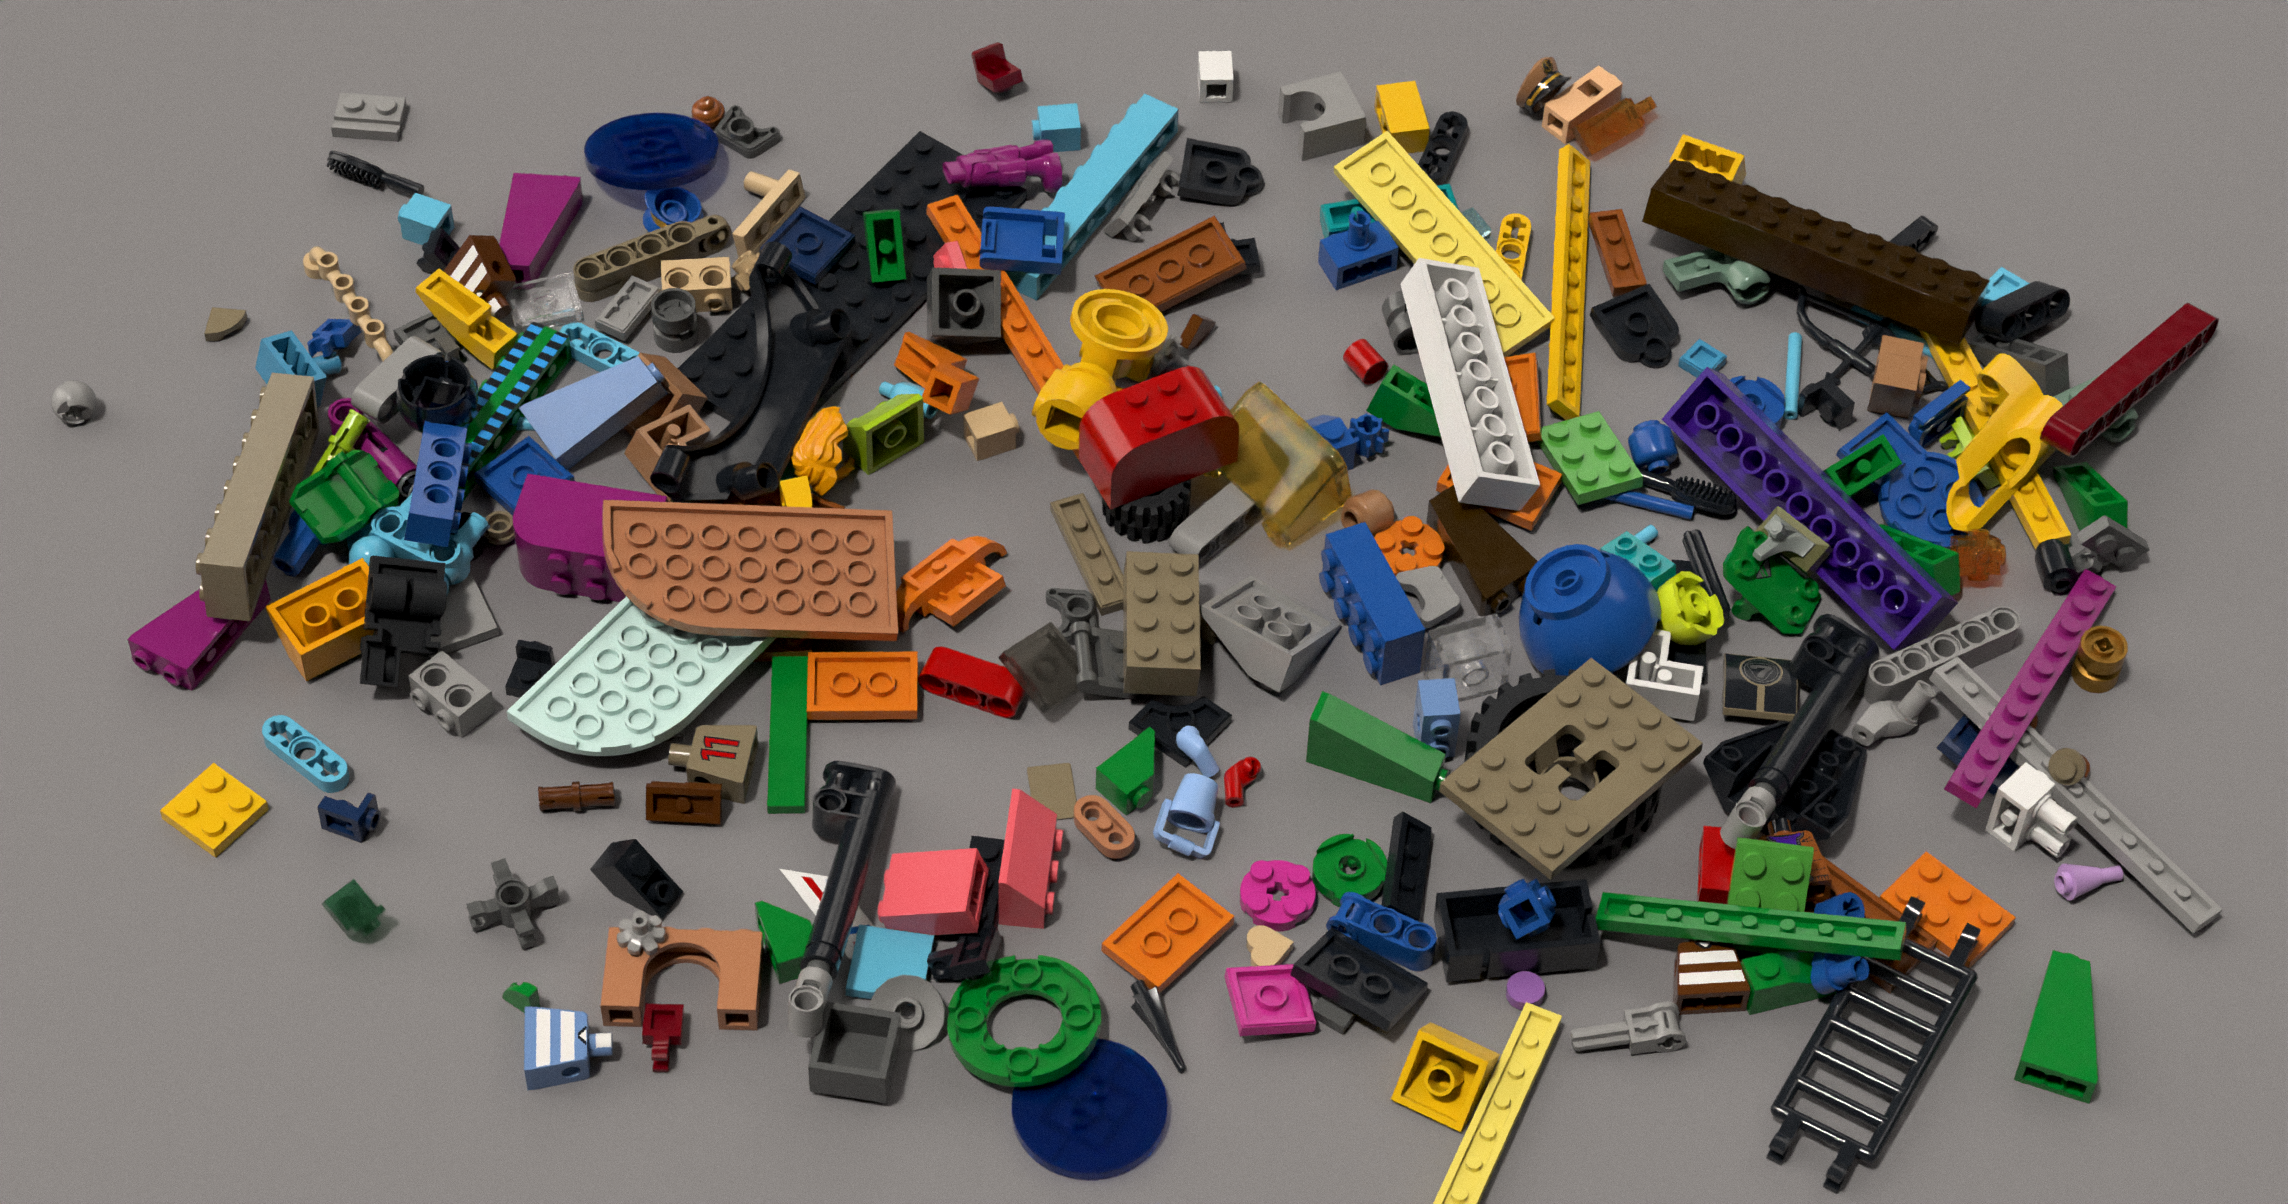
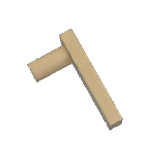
M789 169L780 180L753 171L746 175L744 189L764 196V198L732 233L738 258L749 250L756 255L760 247L780 228L806 198L799 172Z

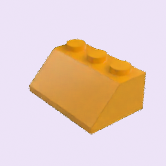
M363 558L266 606V611L288 657L305 681L361 654V637L366 635L373 636V630H364L369 566Z

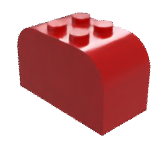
M1194 366L1172 370L1101 398L1086 411L1079 426V461L1110 510L1238 460L1239 424L1205 372Z

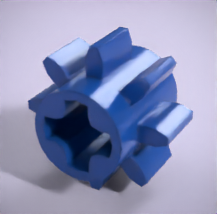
M1365 413V415H1361L1357 419H1350V428L1348 430L1356 442L1355 453L1366 458L1373 456L1377 452L1383 453L1384 443L1388 442L1389 429L1382 428V418L1378 419L1374 415Z

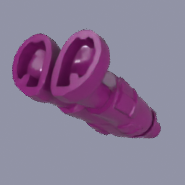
M1048 139L1037 140L1031 145L1020 148L1017 145L1012 146L1010 144L990 149H977L967 155L958 156L956 161L943 163V173L948 183H960L964 188L969 187L970 184L972 187H1020L1025 183L1027 176L1040 177L1043 188L1049 193H1057L1062 187L1060 158L1058 153H1053V144Z

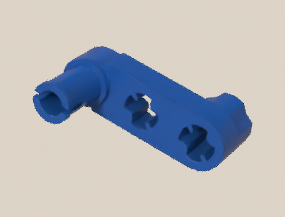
M1847 892L1817 903L1814 913L1864 918L1865 909L1860 897L1852 892ZM1814 952L1811 964V983L1814 989L1821 994L1842 990L1847 984L1863 981L1869 975V965L1865 959H1861V956L1854 957L1851 955Z

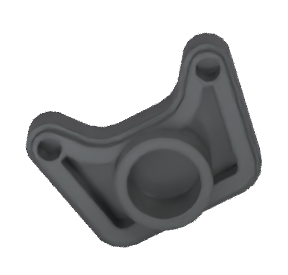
M738 105L732 106L715 128L716 140L719 143L728 146L747 159L756 158L780 142V131L778 128L769 127L762 129L754 127L753 121L743 116L742 108Z
M1050 588L1046 591V604L1057 609L1062 619L1061 626L1051 634V645L1054 648L1059 649L1075 645V642L1070 637V626L1075 622L1085 621L1091 627L1097 628L1094 601L1090 592Z

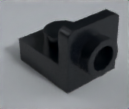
M1828 376L1817 383L1808 384L1801 391L1798 404V414L1801 417L1817 409L1826 421H1830L1839 431L1850 425L1855 402Z
M517 641L515 646L517 659L505 686L507 695L521 698L555 665L553 648L538 641Z

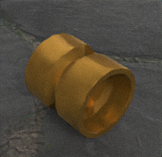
M2107 626L2091 627L2084 632L2071 669L2072 678L2081 689L2091 693H2104L2114 688L2128 652V644L2125 637L2119 631Z

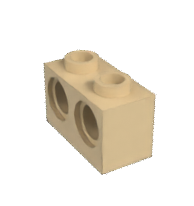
M729 257L661 261L662 290L680 288L688 291L695 299L696 312L733 310Z

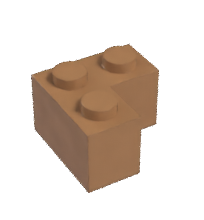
M1886 335L1882 336L1867 411L1881 414L1887 412L1891 416L1908 419L1911 407L1918 408L1925 384V371L1928 361L1927 356H1922L1924 343Z
M689 404L637 429L624 454L657 495L667 496L664 492L657 489L650 480V476L664 447L668 444L680 446L703 444L711 430ZM667 496L668 502H674L671 498Z

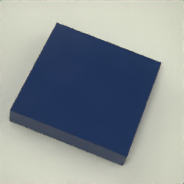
M800 206L760 247V253L768 242H778L785 245L793 256L789 266L799 277L816 285L856 243L854 234Z

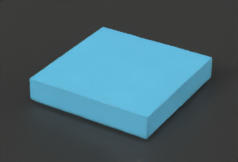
M859 925L846 984V996L872 999L878 987L888 979L899 975H914L927 980L929 970L927 958L933 950L934 935Z

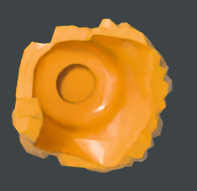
M833 406L821 409L806 424L791 456L793 468L795 469L794 474L797 477L807 475L810 488L820 496H823L836 482L847 477L855 469V460L852 457H849L840 469L836 470L835 468L842 461V452L837 445L848 436L847 426L841 413H839L841 407Z

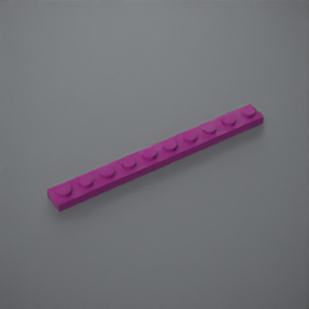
M2087 569L2083 571L1952 774L1944 790L1977 809L2077 651L2084 632L2092 627L2117 586Z

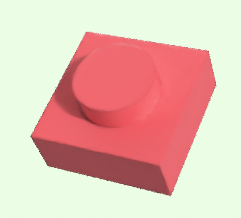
M958 241L945 243L933 255L934 268L967 269Z

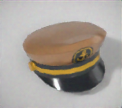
M1553 57L1540 59L1531 68L1516 95L1517 106L1526 108L1531 114L1539 112L1572 77H1564L1558 71L1557 63Z

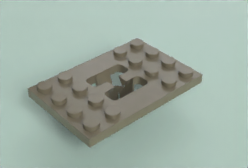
M1590 658L1441 781L1439 792L1552 880L1702 751L1703 742L1594 659ZM1564 734H1572L1583 742L1573 750L1575 757H1559L1556 741ZM1603 759L1616 769L1599 783L1595 770L1596 761ZM1533 760L1535 761L1537 773L1527 767ZM1568 777L1576 778L1585 783L1590 791L1578 801L1570 800L1561 793L1562 783Z

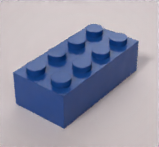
M1366 522L1326 534L1324 550L1321 551L1323 569L1319 573L1320 584L1325 593L1330 592L1338 618L1344 619L1347 623L1352 644L1355 647H1360L1367 671L1370 674L1374 673L1380 686L1420 673L1425 628Z

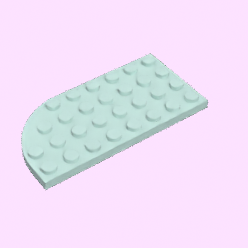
M625 597L507 710L508 720L547 745L574 754L616 756L641 751L655 746L683 730L777 637L716 636L686 632L654 619Z

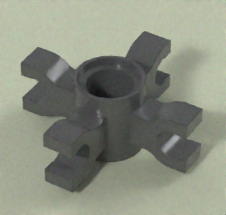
M505 858L492 862L493 879L497 886L495 898L466 904L473 932L484 929L491 923L500 920L504 926L515 929L522 949L537 945L533 935L535 933L531 923L532 909L561 903L557 893L559 888L554 875L528 887L523 881L512 878ZM514 902H517V903H518V904H515V905H508V904L514 903Z

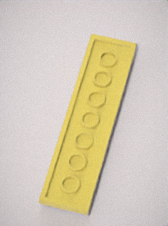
M1388 131L1334 166V174L1371 216L1390 233L1395 243L1414 264L1419 258L1479 268L1504 357H1508L1550 328L1551 322L1555 317Z

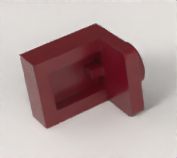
M996 42L972 52L971 56L978 83L994 93L1007 92L1013 88V85L1023 82L1021 69L1006 60L1004 47L1001 43Z

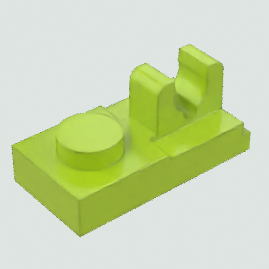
M1961 416L1956 418V422L1952 424L1954 430L1939 440L1945 450L1956 445V448L1947 454V456L1954 459L1958 458L1975 437L1973 431ZM1989 462L1973 477L1975 481L1980 479L1987 490L2000 484Z

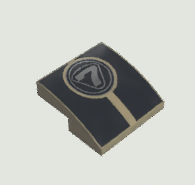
M1725 653L1723 660L1722 714L1792 721L1797 713L1798 679L1790 671L1789 664L1791 660Z

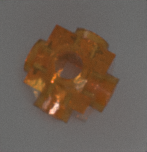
M1970 529L1968 530V535L1950 536V550L1959 553L1960 576L1968 575L1969 581H1988L1989 575H2000V565H2005L2006 549L2005 545L2001 544V539L1990 535V530Z

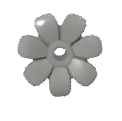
M1172 334L1167 338L1166 343L1159 351L1160 354L1155 355L1152 365L1153 373L1159 375L1169 365L1175 369L1187 365L1188 360L1178 354V346L1182 342L1180 337Z
M642 910L634 912L632 921L624 918L618 925L620 933L617 934V943L619 947H627L628 953L632 955H639L642 948L649 956L655 954L658 951L656 942H663L666 938V931L664 928H661V919L657 915L647 919L645 912Z

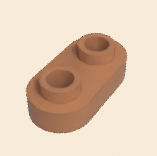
M1088 795L1076 802L1073 816L1075 826L1103 855L1117 859L1131 853L1134 848V829L1104 798L1097 795ZM1095 817L1097 820L1090 821L1087 818ZM1112 841H1119L1120 844H1113V843H1111V842H1112Z

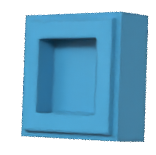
M1699 339L1679 358L1678 366L1698 378L1706 367L1719 371L1726 364L1727 355Z

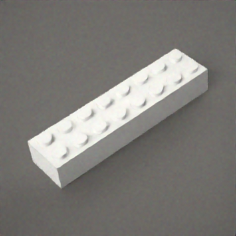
M1419 258L1400 285L1458 502L1520 511L1538 489L1540 483L1480 270L1477 267Z

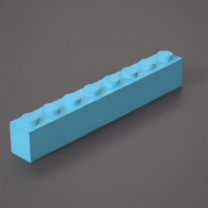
M1144 94L1136 104L1133 103L1129 106L1123 120L1119 124L1112 126L1106 140L1101 145L1095 146L1089 160L1084 166L1080 165L1076 169L1072 180L1067 186H1062L1058 190L1055 200L1048 208L1044 207L1041 210L1065 212L1061 271L1140 178L1148 165L1155 160L1178 132L1179 109ZM1043 235L1042 247L1043 245H1055L1056 249V236ZM1006 271L1017 291L1036 301L1058 276L1056 274Z

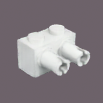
M2025 762L1998 788L1985 830L2014 852L2027 840L2032 839L2048 850L2055 858H2059L2070 844L2071 839L2067 835L2075 827L2078 818L2067 812L2053 800L2052 794L2055 783L2045 773L2036 770Z

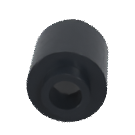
M2049 539L2038 545L2035 563L2045 589L2059 593L2068 591L2075 585L2079 577L2069 548L2058 539Z

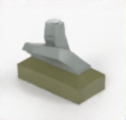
M1777 506L1757 528L1756 531L1765 533L1768 538L1754 550L1752 556L1759 561H1763L1779 553L1810 577L1832 553L1833 549L1815 533L1781 507Z

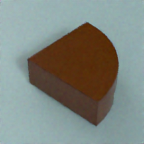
M1192 314L1180 336L1182 342L1179 345L1186 349L1195 348L1208 336L1216 322L1206 316Z

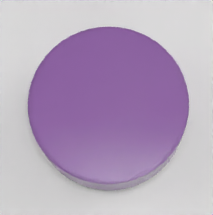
M1517 972L1507 982L1506 998L1514 1008L1523 1010L1526 1002L1539 1006L1544 998V982L1533 972Z

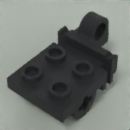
M382 556L370 557L364 630H373V636L366 635L361 637L362 663L360 684L398 687L401 652L423 655H436L438 653L441 642H432L431 636H440L442 632L440 620L445 611L447 584L444 581L445 563Z

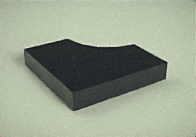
M1205 696L1200 697L1193 703L1181 706L1164 705L1152 699L1129 721V730L1139 735L1151 727L1155 731L1154 747L1186 768L1193 760L1178 748L1176 743L1177 733L1185 726H1193L1197 728L1200 737L1203 738L1208 746L1231 723L1232 715Z

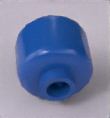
M1649 420L1636 425L1633 428V433L1628 438V446L1633 462L1639 469L1661 474L1669 470V464L1674 462L1678 456L1672 430L1667 425L1660 424L1658 420Z

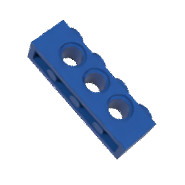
M424 421L404 540L448 547L450 533L458 534L461 512H455L454 509H462L465 489H460L458 486L465 487L468 466H464L462 463L469 464L472 443L465 442L467 428Z

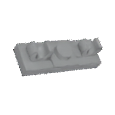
M1166 151L1148 165L1103 230L1111 238L1123 230L1124 236L1129 241L1134 242L1142 234L1135 229L1134 225L1142 231L1150 223L1144 215L1136 214L1139 209L1145 211L1156 198L1152 193L1153 191L1163 198L1171 193L1172 189L1165 184V181L1170 186L1179 181L1180 178L1177 173L1172 170H1166L1174 159Z

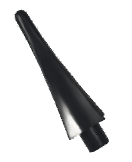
M1144 980L1134 982L1130 986L1134 994L1132 997L1135 1000L1131 1008L1159 1041L1176 1069L1180 1073L1185 1072L1186 1066L1171 1033L1157 986L1149 990Z

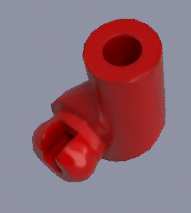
M1252 756L1246 757L1225 772L1224 790L1225 804L1227 806L1235 808L1244 803L1243 788L1251 783L1261 771V764L1258 759Z

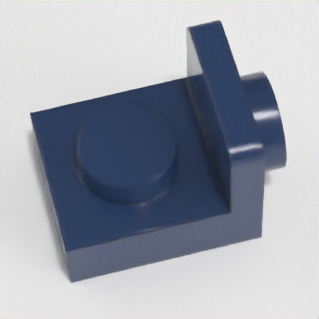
M369 792L358 808L346 800H335L327 796L323 797L317 807L322 829L360 843L363 842L369 831L376 829L381 816V812L378 810L376 795Z

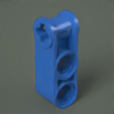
M1344 893L1340 899L1341 907L1337 914L1330 917L1326 924L1327 930L1334 928L1382 957L1400 964L1409 970L1416 972L1424 971L1433 964L1437 936L1431 926L1370 901L1358 893Z

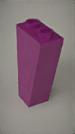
M513 173L499 245L516 278L514 288L532 289L582 206L581 177Z
M266 579L250 621L207 617L205 602L200 601V589H198L140 628L127 639L133 662L145 671L150 669L162 675L172 685H181L193 691L271 601Z

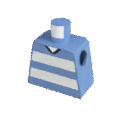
M525 1007L524 1073L527 1090H537L586 1080L590 1077V1057L613 1056L612 1032L590 1034L587 1013L583 1011Z

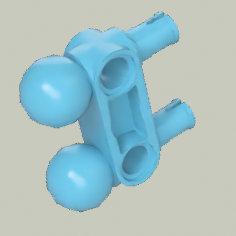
M412 493L400 506H391L379 510L371 521L372 530L368 536L360 538L350 549L349 564L363 558L369 566L371 556L445 563L444 581L447 584V596L449 594V585L460 583L467 578L471 568L470 561L474 558L472 548L485 531L490 528L488 521L484 517L472 512L468 520L458 530V534L450 535L448 547L404 540Z

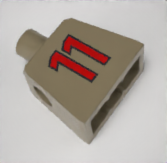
M700 725L696 728L692 746L671 744L668 764L687 767L688 782L722 784L723 799L745 804L759 748L757 726Z

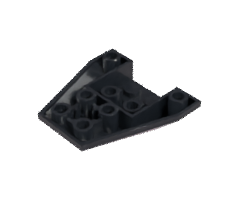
M1780 721L1722 741L1704 758V767L1725 811L1732 812L1735 805L1748 789L1749 782L1791 721ZM1830 729L1782 803L1775 807L1760 832L1769 835L1768 823L1777 818H1786L1790 821L1792 832L1807 830L1813 834L1816 842L1830 839L1847 822L1867 749L1856 744L1851 738Z

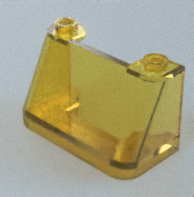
M1257 382L1246 390L1230 409L1239 424L1238 460L1203 474L1205 477L1212 476L1215 479L1224 475L1262 510L1264 519L1262 527L1266 534L1273 540L1277 538L1286 547H1289L1344 506L1346 500L1352 497L1347 466L1339 452L1262 382Z

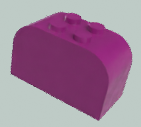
M527 474L513 514L516 548L522 576L531 585L543 590L554 591L558 594H573L589 597L593 600L603 599L621 602L626 596L612 577L603 551V500L668 502L667 496Z

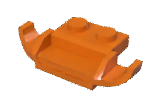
M982 536L968 537L960 541L952 538L900 577L902 583L896 591L898 630L904 633L909 629V621L915 611L924 617L931 613L954 627L992 598L1006 585L1001 574L986 566L984 558L993 552L1003 557L1007 554L1005 547L994 540Z

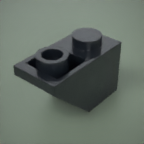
M636 839L612 842L590 868L613 896L651 916L657 915L660 919L665 916L683 893L682 889Z

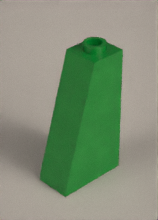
M1322 691L1309 721L1306 762L1428 803L1432 802L1436 790L1439 791L1440 782L1449 775V770L1444 769L1445 753Z
M2053 950L2014 1080L2087 1104L2091 1100L2098 1080L2090 961L2081 959L2074 954Z

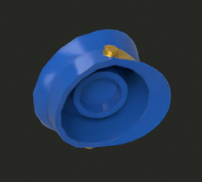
M661 182L651 185L645 192L647 209L642 219L644 227L648 232L675 222L686 221L691 223L704 218L700 200L688 189L675 184Z

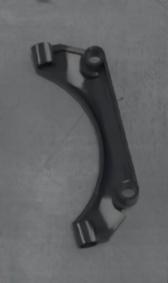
M768 242L764 245L749 276V286L756 319L757 346L754 373L744 403L730 424L709 441L693 446L666 445L650 476L651 483L674 502H720L728 499L731 491L741 500H749L774 492L778 488L779 481L793 454V449L802 435L843 345L851 332V320L843 309L835 308L823 313L818 310V304L796 272L789 266L793 258L791 251L781 243Z

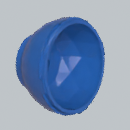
M1566 545L1549 552L1537 561L1526 578L1525 592L1522 596L1518 616L1520 639L1530 662L1541 673H1543V670L1555 669L1556 675L1568 676L1569 669L1577 670L1590 658L1613 673L1637 657L1650 641L1657 622L1661 620L1659 597L1646 575L1626 558L1607 551L1597 550L1588 545Z

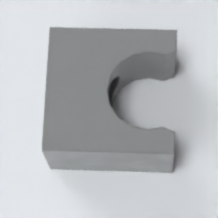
M1342 71L1280 87L1278 116L1281 122L1291 123L1295 120H1308L1300 124L1298 154L1302 161L1364 145L1366 116Z

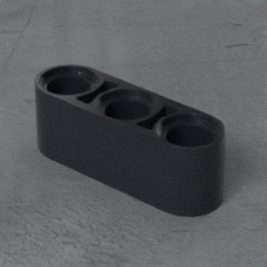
M2034 281L1984 305L1977 313L1975 320L1976 329L1981 334L2005 342L2014 341L2062 317L2070 305V295L2065 289Z

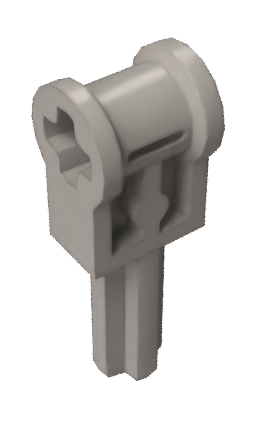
M1669 1001L1655 1003L1649 1007L1624 1010L1623 1022L1576 1028L1571 1030L1570 1034L1571 1044L1575 1051L1628 1044L1631 1055L1654 1051H1675L1685 1045L1686 1037L1685 1033L1679 1029L1677 1021L1679 1015L1678 1006L1674 1002Z

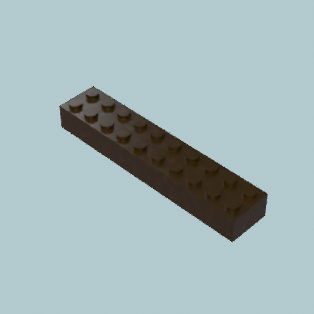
M1674 159L1652 186L1642 222L1957 345H1960L1974 323L1990 280L1981 277L1974 271H1964L1949 265L1942 259L1920 254L1911 247L1899 246L1886 241L1880 235L1865 233L1853 228L1846 222L1834 221L1821 216L1815 210L1803 209L1790 204L1784 198L1769 196L1759 192L1752 186L1730 181L1721 174L1709 173L1696 168L1687 161Z

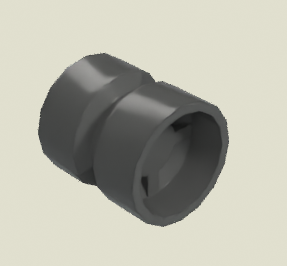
M668 288L657 293L651 301L655 343L663 351L670 353H681L691 349L698 340L696 302L694 297L688 291L680 288Z
M1401 290L1385 299L1382 304V313L1396 351L1407 355L1417 354L1419 352Z

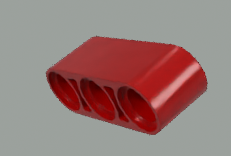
M942 646L935 647L932 650L918 677L920 686L929 693L1004 718L1015 716L1030 685L1028 679L1018 671Z

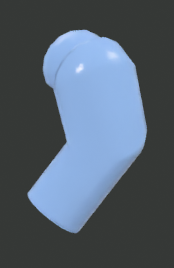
M1193 726L1183 727L1176 735L1178 748L1196 763L1202 775L1206 777L1214 776L1218 773L1219 767L1203 738L1200 737L1199 731Z

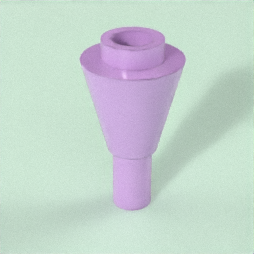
M2064 863L2059 866L2055 874L2054 884L2058 893L2062 894L2066 900L2071 901L2101 886L2103 883L2122 880L2123 871L2120 866L2099 869L2098 867Z

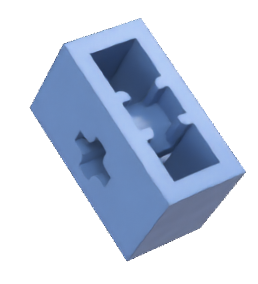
M1455 678L1418 680L1413 717L1415 738L1445 753V758L1455 757L1461 715Z

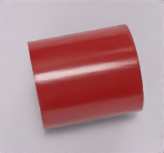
M1359 339L1352 343L1343 355V361L1366 385L1379 381L1388 370V362L1366 339Z

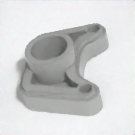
M1428 566L1399 572L1396 575L1402 589L1414 593L1419 599V605L1423 610L1420 621L1424 628H1431L1458 611L1460 598L1439 567Z

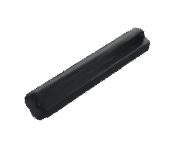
M1698 529L1688 530L1684 533L1682 542L1693 571L1704 580L1699 585L1705 589L1709 597L1714 594L1718 597L1725 620L1730 616L1731 608L1702 532Z

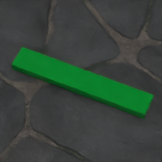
M772 656L767 794L768 814H805L808 656Z

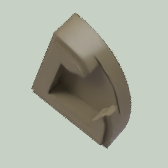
M212 307L204 333L206 341L222 340L224 335L236 329L240 330L247 321L246 310Z

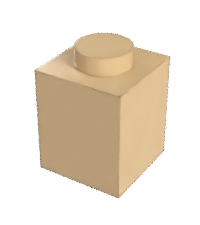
M1003 402L963 414L964 438L977 461L1016 449V434L1019 433V424L1015 415L1008 413Z

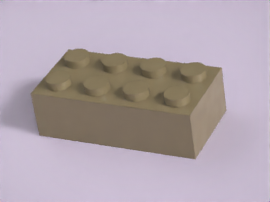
M1126 551L1123 575V693L1197 696L1201 670L1199 555Z

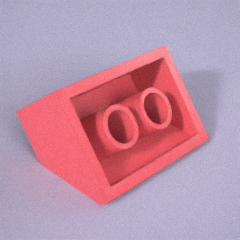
M1012 789L998 883L999 924L1044 929L1046 914L1053 915L1055 892H1049L1050 883H1057L1059 861L1053 859L1054 852L1062 851L1064 831L1057 829L1056 813L1020 789Z

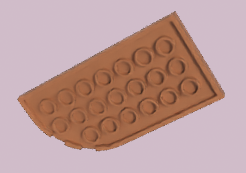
M603 500V551L612 577L631 602L649 616L668 626L686 632L716 636L897 641L898 618L892 510Z

